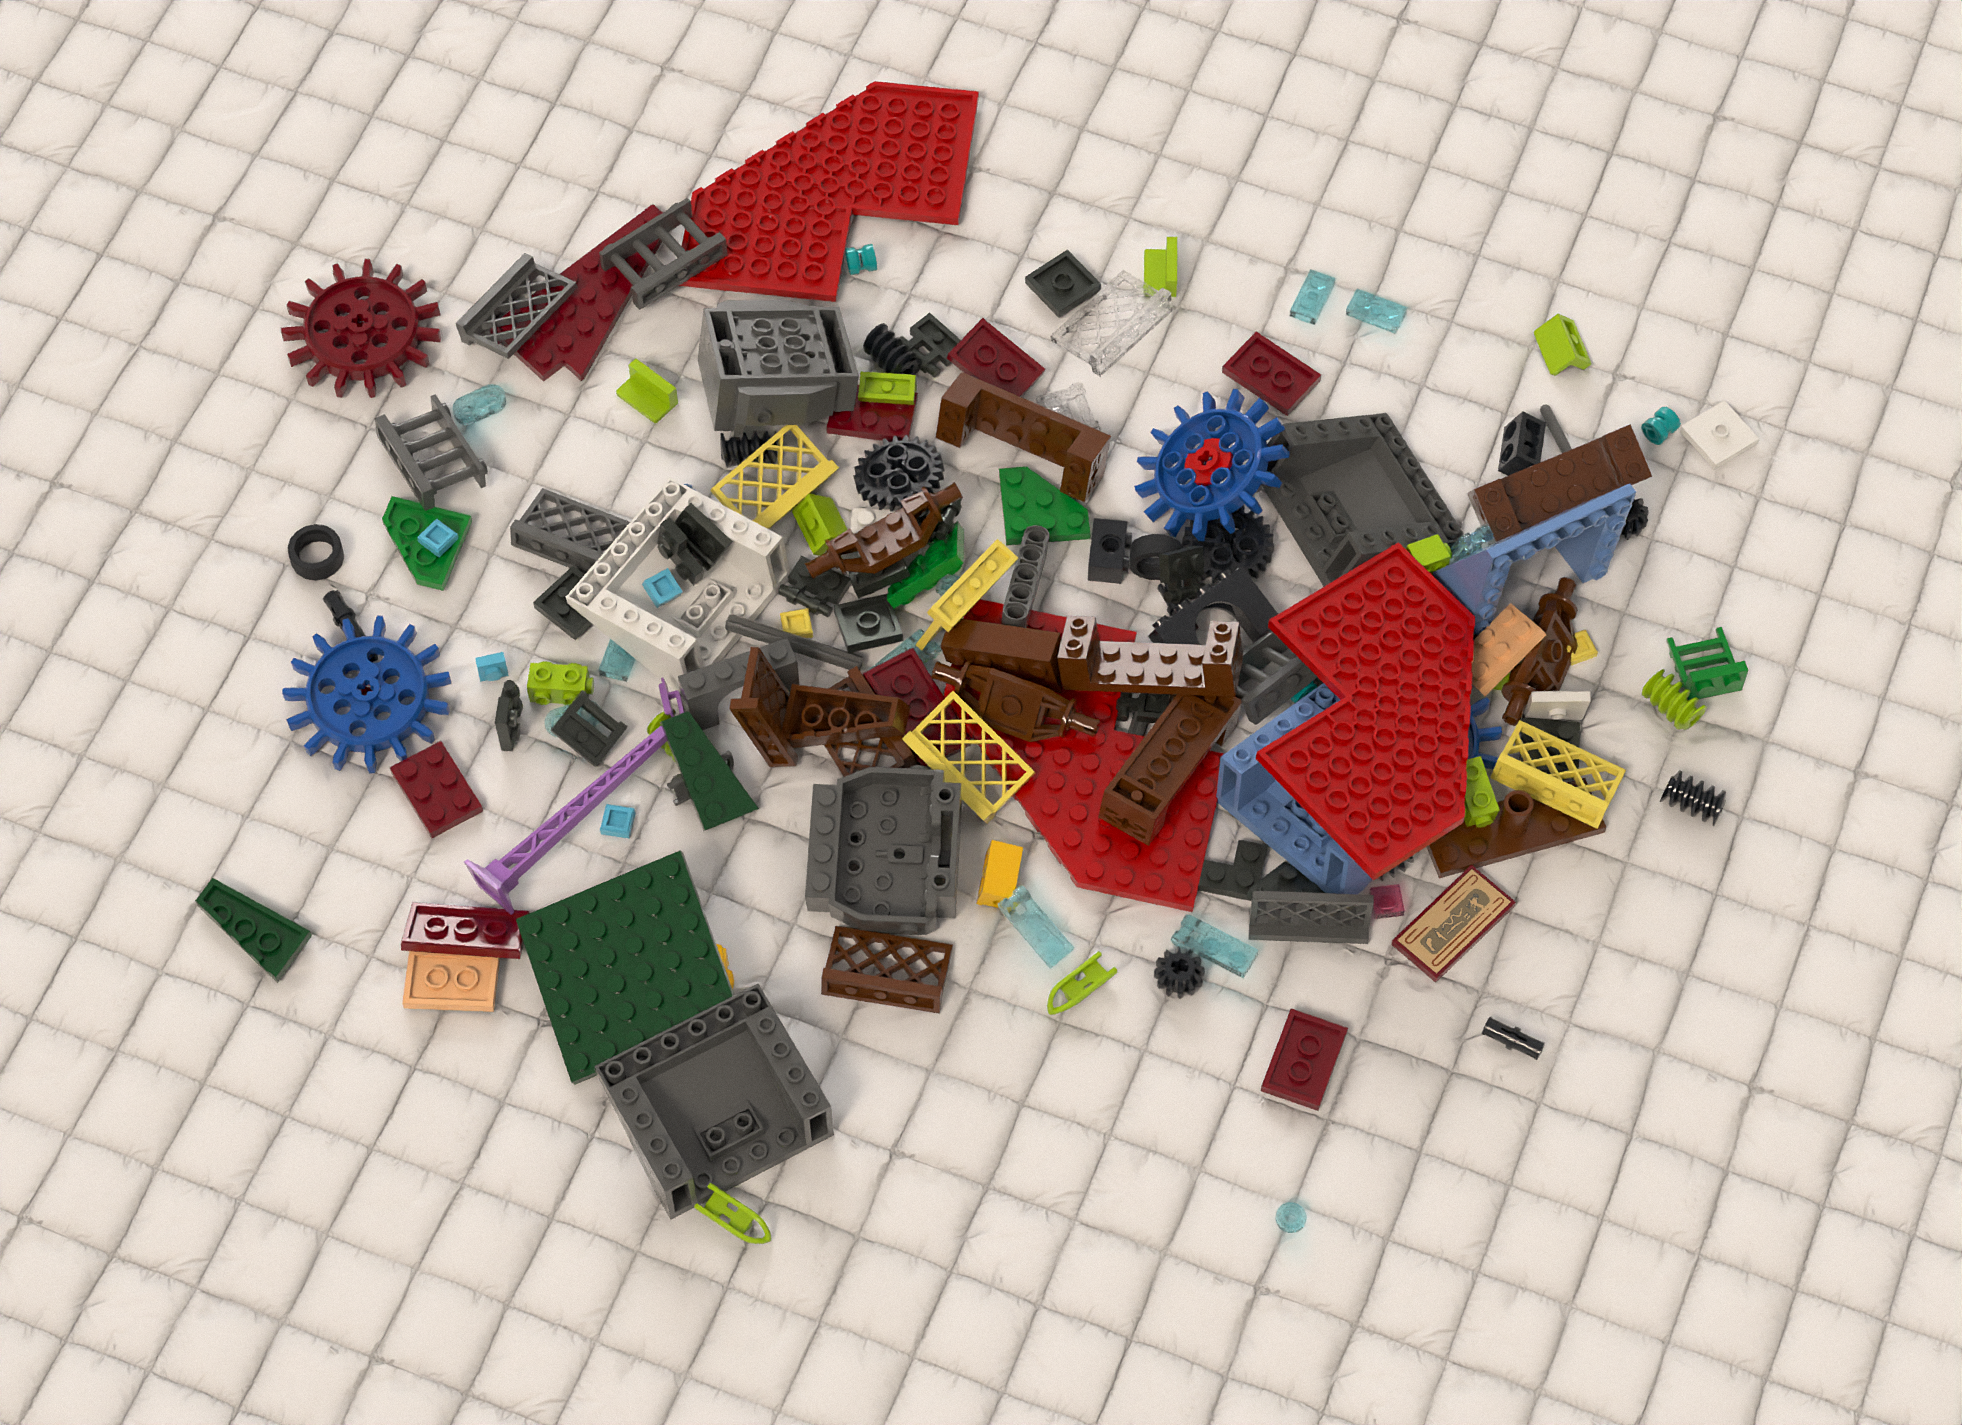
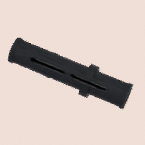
M332 590L323 597V601L333 615L334 624L343 631V620L348 618L354 626L355 637L366 636L355 619V612L345 603L340 591ZM370 654V662L377 661L379 656L377 654Z

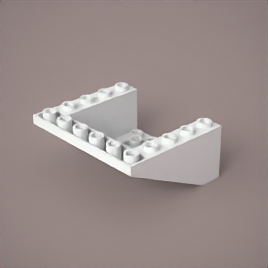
M669 477L566 596V600L572 608L659 679L663 677L668 686L680 692L678 676L720 662L742 636L725 629L728 616L734 614L754 621L778 593L780 586L788 581L791 571L782 536ZM690 503L733 541L709 571L704 569L703 579L694 586L689 580L685 581L679 576L673 561L670 558L668 560L665 559L657 548L660 524L669 517L675 522ZM691 553V555L697 560V562L700 565H702L703 563L694 554ZM668 568L683 593L681 596L656 608L642 583L644 580Z

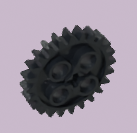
M905 435L902 441H899L897 436H894L893 442L889 443L886 439H883L882 446L875 443L872 444L874 451L865 450L866 458H858L859 466H854L855 475L853 477L857 492L861 494L862 500H868L871 507L878 504L879 510L884 509L887 505L890 512L896 506H900V509L903 508L900 501L921 492V488L924 486L929 493L934 494L933 489H940L941 487L939 481L944 480L943 472L945 471L941 454L937 452L935 445L929 446L928 440L920 443L918 436L909 441L908 435Z
M1245 505L1231 513L1235 528L1239 530H1235V532L1230 534L1221 524L1220 518L1210 520L1207 524L1205 538L1209 537L1213 538V540L1205 539L1204 541H1198L1192 534L1194 520H1190V527H1185L1182 546L1183 548L1203 546L1205 565L1204 575H1201V580H1205L1210 576L1212 577L1211 584L1214 585L1218 580L1217 577L1227 569L1231 568L1234 572L1241 566L1248 575L1256 579L1259 578V570L1266 571L1267 563L1272 561L1274 535L1270 533L1269 524L1263 525V516L1255 518L1253 511L1245 513ZM1247 549L1251 550V552H1244L1242 550ZM1222 559L1225 560V562H1219L1217 560Z

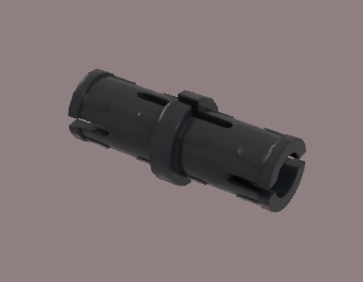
M1492 1017L1488 1018L1482 1031V1035L1505 1044L1506 1049L1518 1050L1535 1060H1538L1545 1045V1042L1522 1033L1521 1028L1516 1026L1512 1028Z

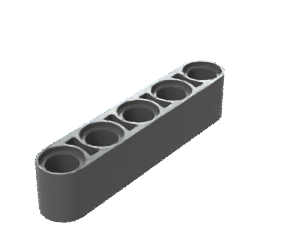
M1029 526L1024 531L1017 556L1018 559L1015 563L1003 606L1002 625L1023 628L1028 626L1049 543V532L1042 526Z

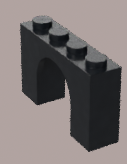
M1242 566L1234 572L1229 568L1217 577L1219 583L1211 587L1208 583L1195 593L1198 598L1190 603L1186 599L1174 608L1176 614L1168 619L1164 615L1152 624L1154 630L1148 637L1152 643L1201 645L1195 632L1197 616L1201 611L1207 609H1219L1232 615L1254 643L1270 631L1268 628L1269 619L1278 615V613Z

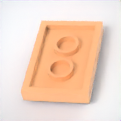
M1511 603L1490 623L1491 625L1487 626L1474 639L1472 686L1484 696L1546 636V633Z
M409 951L403 1007L408 1009L494 1012L500 958Z

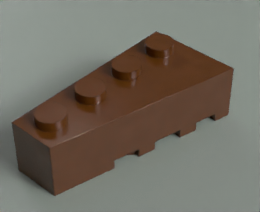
M961 619L949 632L945 631L940 646L946 662L964 666L967 661H971L974 666L994 668L1044 686L1054 692L1061 693L1062 681L1057 659L1062 640L1060 633Z
M792 684L782 733L793 748L905 735L911 707L898 697Z

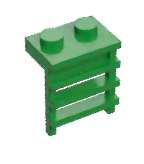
M1722 627L1716 628L1715 631L1718 638L1681 646L1675 645L1673 637L1666 640L1670 650V658H1673L1675 663V671L1679 674L1680 682L1683 683L1682 687L1684 690L1689 689L1691 691L1687 698L1688 701L1695 697L1704 699L1742 691L1749 670L1745 661L1735 663ZM1718 648L1723 650L1722 653L1681 661L1680 656ZM1725 662L1728 663V664L1722 665V666H1717V667H1712V668H1707V669H1702V670H1698V671L1689 672V675H1688V676H1687V674H1686V672H1685V671H1687V670H1692V669H1697V668H1701V667L1716 665V664H1720V663H1725Z

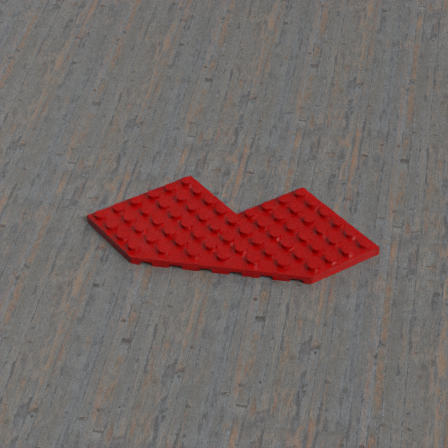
M874 81L866 86L865 91L856 96L852 94L836 104V108L829 113H821L808 121L806 127L796 133L792 131L775 141L776 145L766 151L762 149L747 158L742 166L735 170L731 168L714 179L715 182L706 188L700 187L693 191L691 197L692 218L690 219L707 237H712L720 232L726 238L728 255L679 286L837 302L852 215L959 225L979 91ZM685 229L682 247L685 251H690L698 246L699 243Z
M1399 542L1269 619L1268 628L1340 701L1257 751L1255 758L1373 881L1461 825L1465 818L1475 616Z
M980 599L966 613L964 619L1001 624L1004 604ZM1032 610L1027 628L1060 633L1062 639L1067 617ZM1097 624L1100 641L1135 642L1137 632ZM951 664L953 668L959 670L963 668V666ZM946 683L944 691L945 698L952 691L955 692V686ZM967 686L965 690L979 701L981 692ZM1062 687L1061 693H1057L1068 700L1072 698L1077 699L1076 709L1078 713L1101 720L1095 737L1070 728L1064 738L1056 736L1028 742L991 728L1035 772L1012 797L1022 806L1026 817L1036 831L1040 832L1048 843V848L1058 862L1063 864L1070 874V879L1077 888L1193 912L1218 799L1216 794L1220 759L1224 753L1215 751L1207 753L1168 806L1164 826L1148 846L1098 817L1104 790L1144 738V736L1114 730L1118 715L1116 702L1120 698L1121 692L1063 690ZM954 700L950 707L956 713L959 720H961L962 707ZM966 712V720L973 719V718ZM1047 717L1044 724L1061 725L1060 719ZM966 724V732L970 738L982 740V727L979 724ZM986 732V740H994V739ZM978 744L982 753V744ZM986 744V760H1002V747L999 744ZM1007 753V760H1014V759ZM1007 764L1006 781H1018L1026 771L1019 764ZM990 765L1002 778V765ZM1006 785L1007 790H1009L1013 785Z

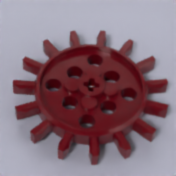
M370 259L364 260L362 276L345 279L344 271L339 264L332 265L336 283L326 289H322L316 282L308 278L305 281L307 291L315 298L311 304L306 306L291 301L287 303L289 315L303 318V326L281 328L283 342L305 340L306 346L287 354L291 367L311 358L316 363L306 374L308 385L313 387L326 373L337 377L334 385L337 397H343L349 380H364L365 390L369 397L373 398L376 396L375 378L390 374L394 381L402 388L406 386L403 371L399 367L408 359L425 368L430 365L428 355L416 349L418 341L441 342V334L437 328L420 327L419 321L441 315L438 302L419 307L415 306L413 301L428 292L426 282L423 279L404 291L398 286L403 277L401 265L396 264L385 280L373 277L374 271ZM368 296V298L365 300H358L360 297ZM382 311H386V312H387V313L384 314V315H377L379 312H382ZM341 313H349L346 316H338ZM401 326L406 327L403 330H395L396 328ZM328 329L325 333H318L320 330ZM379 343H386L383 347H375ZM339 345H347L345 348L342 349L337 348ZM359 360H366L362 364H356Z

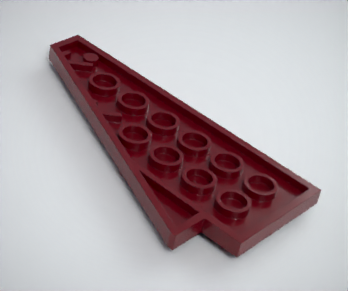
M654 204L650 205L560 273V275L575 281L578 288L514 353L543 382L564 366L580 381L585 379L632 296L631 287L633 285L616 266L611 267L607 271L601 268L599 252L607 245L615 243L662 214L663 212ZM658 238L647 245L654 255L659 249L662 240ZM636 252L624 259L642 278L649 266L642 256ZM560 285L551 287L550 290L551 293L562 291L565 287ZM537 290L532 294V297L546 295L547 290ZM548 302L533 305L534 311L544 309ZM529 306L514 309L515 315L530 312ZM510 311L501 318L511 316ZM531 320L516 323V329L527 327ZM512 324L497 327L498 333L512 330ZM510 338L500 342L507 348L514 339Z

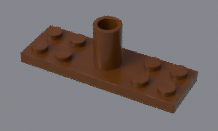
M1582 778L1584 784L1588 785L1586 778ZM1575 780L1567 782L1574 787H1578ZM1514 790L1509 792L1504 800L1497 802L1500 811L1493 820V823L1479 828L1476 825L1467 827L1464 820L1461 825L1428 845L1427 850L1440 879L1464 872L1471 865L1479 868L1605 833L1606 825L1602 818L1597 829L1533 799L1525 791Z

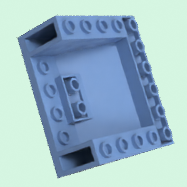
M1630 483L1436 570L1433 572V576L1475 616L1474 635H1479L1487 626L1491 625L1490 623L1497 610L1496 608L1502 595L1510 566L1521 559L1527 560L1544 548L1551 549L1555 547L1583 584L1592 579L1599 580L1608 572L1610 561L1614 556L1616 545L1620 540L1623 526L1626 524V518L1632 507L1636 491Z
M1323 683L1221 756L1216 794L1218 798L1217 803L1310 881L1317 884L1325 893L1359 894L1372 881L1370 876L1255 759L1257 751L1340 701Z

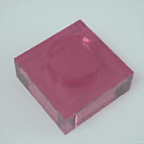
M1399 884L1370 888L1369 895H1374L1372 909L1374 919L1404 916L1405 909Z

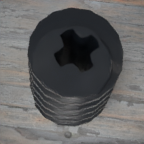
M885 323L879 324L872 329L864 341V352L870 355L871 359L877 362L878 366L884 369L885 373L916 375L921 368L922 360L919 358L915 359L916 354L913 351L908 352L909 347L906 344L902 345V340L899 337L895 338V333L892 330L888 331V326Z
M753 431L751 439H748L746 432H743L740 440L732 437V434H730L729 440H726L724 434L720 433L721 459L724 460L726 467H731L733 459H735L738 466L744 459L753 454L771 438L768 431H764L762 439L759 438L757 431ZM765 450L763 452V463H765L766 458H769L771 464H776L778 451Z
M1681 770L1674 776H1671L1660 802L1670 797V807H1674L1680 802L1681 812H1685L1691 807L1692 817L1702 812V821L1706 822L1712 816V826H1715L1726 802V791L1722 790L1715 796V786L1713 785L1707 791H1704V781L1702 780L1696 786H1693V776L1691 775L1685 781H1682L1683 772Z

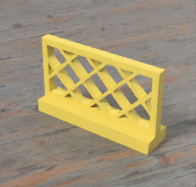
M786 425L712 487L710 491L722 505L741 515L742 505L757 506L756 518L752 521L770 529L795 508L809 493L811 494L831 477L839 467L832 459L828 461L797 425ZM789 430L798 438V447L783 446V435ZM765 450L778 451V465L763 463V452ZM783 451L797 453V467L782 465ZM802 453L812 454L819 464L814 468L802 467ZM745 467L758 468V482L743 480V469ZM763 468L777 470V484L762 482ZM782 470L797 472L794 485L782 484ZM801 472L807 473L804 477L801 478ZM738 474V480L733 479ZM725 484L738 485L737 499L727 498L720 489ZM743 486L757 487V501L742 499ZM762 488L777 489L776 501L763 502ZM781 489L787 490L783 495H781ZM761 507H767V508L761 513Z
M997 539L929 609L927 614L934 621L916 643V646L922 651L943 628L949 632L1017 561L1018 557Z
M954 691L912 732L909 731L902 738L932 770H944L945 782L961 783L962 800L987 824L996 816V812L1035 774ZM955 700L962 707L961 720H945V709ZM966 712H967L973 719L966 720ZM941 714V720H935ZM930 724H941V740H928L922 732ZM945 724H961V740H945ZM966 724H979L982 727V740H966ZM986 732H987L994 740H986ZM961 744V761H949L945 757V745ZM966 744H982V761H966ZM986 744H999L1002 747V760H986ZM934 745H941V752ZM1007 753H1008L1014 760H1007ZM1007 764H1019L1026 771L1018 781H1006ZM954 765H961V772ZM965 765H982V781H969L965 777ZM986 765H1002V781H986ZM974 785H982V793ZM986 785H1002V797L994 805L986 798ZM1006 785H1013V786L1006 792Z
M1519 720L1503 752H1501L1490 778L1514 790L1525 791L1533 799L1598 829L1626 770ZM1522 732L1531 736L1534 742L1523 744L1519 733ZM1552 746L1557 748L1561 755L1550 756L1545 747ZM1538 749L1542 758L1531 760L1527 751ZM1520 752L1524 761L1521 762L1508 756V754ZM1580 759L1588 767L1577 769L1572 760ZM1565 761L1569 771L1558 773L1554 763ZM1547 765L1551 774L1536 769V767ZM1606 771L1616 776L1615 780L1604 782L1599 772ZM1592 774L1596 783L1585 785L1581 776ZM1574 778L1578 787H1574L1562 779ZM1600 790L1605 800L1593 796L1589 792Z

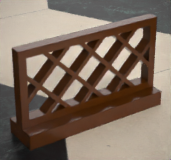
M751 647L741 698L731 699L729 709L769 767L797 766L798 755L782 733L790 693L759 647Z
M857 666L847 671L848 677L828 688L844 690L849 687L852 692L874 694ZM901 735L880 738L878 747L863 745L864 740H859L858 744L843 742L824 745L843 777L855 773L856 769L863 770L869 767H877L881 754L892 756L895 759L896 764L889 768L910 769L911 766L918 765L912 751L902 740L903 737ZM842 747L856 750L853 762L841 761L839 759ZM861 751L876 753L872 766L858 764Z
M835 926L826 966L823 968L821 976V995L940 1014L942 995L953 944ZM840 937L851 938L857 944L844 950L839 944ZM876 942L882 943L886 949L874 955L867 946ZM908 947L912 948L915 954L903 959L897 950ZM862 949L868 959L856 964L850 955ZM931 952L945 953L944 959L935 964H932L926 955ZM891 954L898 963L885 969L879 960ZM843 959L851 967L846 971L832 969L834 964ZM921 959L927 968L915 974L909 965ZM874 964L880 973L872 976L864 974L861 970ZM901 969H904L909 975V978L906 980H897L891 976ZM932 973L937 978L938 985L923 984L921 979Z

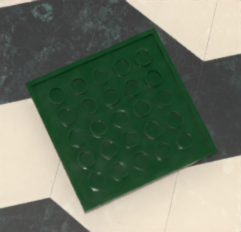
M681 850L516 919L571 1083L574 1085L597 1076L594 1066L734 996L689 867Z

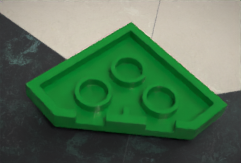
M1028 467L999 469L1006 546L1021 545L1024 531L1033 525L1042 526L1048 530L1049 542L1090 539L1088 509L1068 495L1060 492L1058 488Z
M391 496L382 521L417 585L444 591L472 524L471 516L438 507L425 511L418 502ZM436 519L458 535V540L440 557L421 545L417 539Z
M958 521L954 523L952 532L947 534L945 540H939L934 536L928 543L930 547L926 550L925 555H917L908 565L909 577L902 579L900 583H893L888 588L887 601L893 608L901 604H909L916 597V594L924 589H932L937 585L939 579L947 574L953 575L961 569L962 564H964V528Z

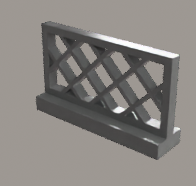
M524 253L455 323L461 341L469 346L474 342L509 359L578 288L576 282L536 264L533 256ZM539 275L545 277V281L532 283ZM560 285L565 287L560 292L551 293L550 290L551 287ZM547 290L546 295L532 297V291ZM528 293L527 299L514 301L520 294ZM548 302L544 309L534 311L533 305ZM529 306L530 312L515 315L514 309ZM510 310L511 316L497 319L504 311ZM531 320L527 327L516 329V323ZM512 324V330L497 332V327ZM493 328V334L480 336L486 329ZM514 339L507 348L499 345L501 340Z
M542 488L521 519H515L510 526L511 545L568 568L574 566L580 572L586 574L602 556V551L607 550L617 538L615 532L624 530L630 522ZM544 500L555 503L557 507L542 510L541 504ZM577 511L581 514V517L567 520L565 513ZM560 514L561 522L548 524L546 517ZM541 519L544 526L534 527L529 525L528 522ZM598 520L606 523L605 527L592 529L590 522ZM581 524L586 525L588 531L573 534L571 527ZM566 528L568 536L560 537L552 534V531ZM610 533L613 541L598 543L597 536ZM591 538L594 545L586 547L578 544L577 541Z
M1253 891L1251 907L1249 908L1248 940L1368 944L1374 895Z

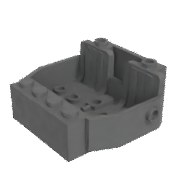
M779 299L725 300L718 303L717 308H703L698 365L714 431H731L732 437H742L744 425H805L831 416L833 411H854L859 375L839 306L812 307Z
M915 765L911 766L910 769L869 767L837 779V785L813 784L805 888L807 911L830 912L831 917L859 930L905 935H927L937 930V918H956L962 817L961 783L945 782L944 770H929L925 766ZM942 815L953 816L951 851L941 850ZM856 835L862 838L858 843L851 841V838ZM897 852L905 854L902 859H896L894 855ZM851 864H858L860 868L857 871H851L849 866ZM942 877L946 882L942 886H937L934 883L935 879Z

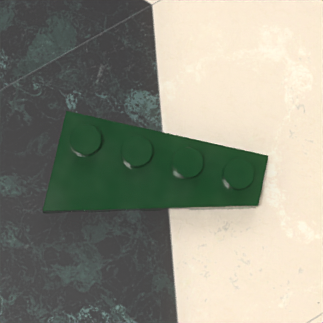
M689 711L660 722L703 831L759 809Z
M214 878L210 880L195 900L197 906L277 983L312 937L311 932L306 928Z

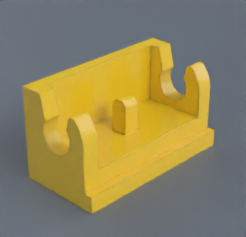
M991 840L985 854L976 904L1006 908L1007 902H1013L1023 847Z

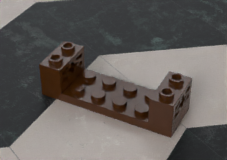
M963 372L959 374L941 397L936 438L961 448L976 429L1062 466L1064 470L1060 492L1082 502L1088 499L1104 476L1111 435Z
M1630 424L1502 479H1497L1473 489L1467 495L1488 545L1579 504L1629 483L1632 486L1653 476Z
M1067 616L1057 657L1063 690L1235 697L1243 659L1240 623L1210 621L1206 645L1113 642L1099 640L1096 617Z
M1177 694L1104 790L1098 817L1149 846L1164 826L1168 806L1215 743L1222 747L1236 728L1242 707L1241 699L1227 696Z

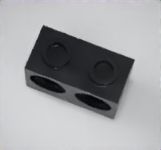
M1522 411L1504 427L1498 466L1499 472L1509 476L1541 462L1546 422Z

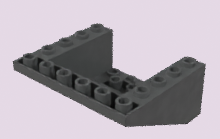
M1387 413L1283 424L1285 430L1272 437L1267 444L1268 447L1283 444L1290 453L1289 458L1268 461L1266 472L1277 476L1282 482L1280 488L1261 485L1323 587L1398 542L1406 549L1408 544L1438 534L1442 542L1447 543L1451 552L1462 548L1468 541L1461 527L1452 516L1447 505L1443 502L1433 483L1429 480Z
M759 984L594 1066L600 1082L670 1220L693 1209L696 1203L701 1205L708 1201L714 1191L707 1187L709 1183L726 1192L834 1135L831 1105Z

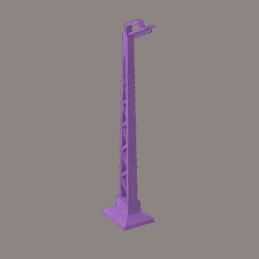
M662 677L659 691L664 713L674 717L671 699L674 698L677 699L680 714L684 713L685 710L680 692L678 690L669 692L667 683ZM660 726L499 861L494 859L485 868L468 859L463 861L478 887L512 915L514 909L508 893L519 884L518 879L667 741L662 727ZM517 864L511 870L508 869L511 865Z

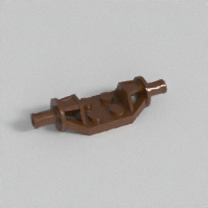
M953 482L934 494L929 493L924 486L921 488V492L900 501L903 508L888 514L870 526L864 527L855 534H853L851 529H848L831 541L829 539L824 540L828 546L827 552L805 563L810 575L815 579V577L834 567L836 569L839 568L843 575L847 574L846 571L875 574L925 547L937 523L943 521L940 514L942 512L941 509L963 498L956 483ZM928 508L930 513L919 526L916 519ZM857 551L861 558L842 559L841 555Z
M1560 578L1555 593H1547L1540 597L1539 609L1532 621L1546 633V636L1526 655L1522 663L1516 665L1511 670L1508 682L1502 687L1501 693L1509 702L1502 715V719L1509 725L1516 726L1531 692L1560 691L1571 664V655L1573 652L1575 654L1578 647L1572 619L1576 617L1578 610L1576 605L1570 600L1577 584L1570 578ZM1568 646L1571 647L1570 652L1567 651Z
M937 661L932 670L931 679L955 686V693L990 728L1028 742L1056 736L1064 738L1070 728L1095 737L1099 729L1100 719L1077 712V699L1072 698L1068 700L1044 686L994 668L974 666L973 662L967 661L963 668L959 670ZM967 686L981 692L979 701L965 690ZM1047 717L1060 719L1061 725L1044 724Z

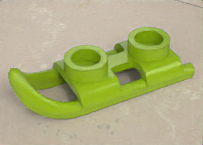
M1098 951L1053 987L1047 1003L1048 1013L1055 1015L1077 1005L1118 973L1117 969L1113 967L1107 972L1097 962V959L1102 956V953ZM1083 972L1086 976L1077 981L1075 976ZM1061 989L1069 1002L1054 1008V997L1058 990Z
M709 1183L707 1187L714 1191L704 1207L696 1203L694 1206L696 1210L745 1242L765 1244L771 1241V1233L767 1224L756 1212L714 1184ZM732 1203L738 1210L734 1212L728 1208V1204ZM724 1214L731 1220L729 1223H726L720 1219V1216ZM754 1219L765 1233L763 1238H752L744 1235L751 1228Z

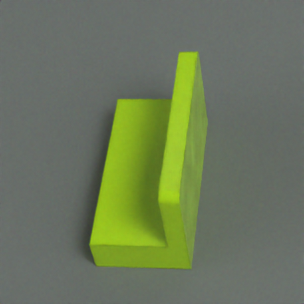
M1177 237L1166 238V249L1144 250V296L1176 297Z
M1556 314L1534 331L1535 338L1551 375L1556 376L1570 365L1584 370L1592 364L1574 320Z
M635 358L628 365L630 378L616 390V394L650 421L658 423L678 404L676 387Z
M861 371L858 393L859 401L914 405L915 392L917 391L916 375Z
M809 493L792 510L813 555L820 556L826 551L828 546L824 540L829 539L831 541L848 530L833 499L830 497Z

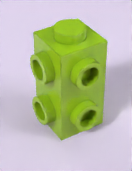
M547 661L530 663L527 682L530 702L540 705L557 703L570 706L581 690L593 695L594 677L589 676L588 666H582L577 663H570L568 665L553 664Z
M1479 756L1467 760L1464 818L1467 827L1476 825L1479 828L1490 825L1494 822L1493 820L1500 811L1482 758Z

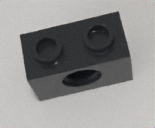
M1094 518L1088 563V581L1122 583V574H1128L1130 557L1125 556V549H1130V544L1132 543V533L1127 532L1128 521Z

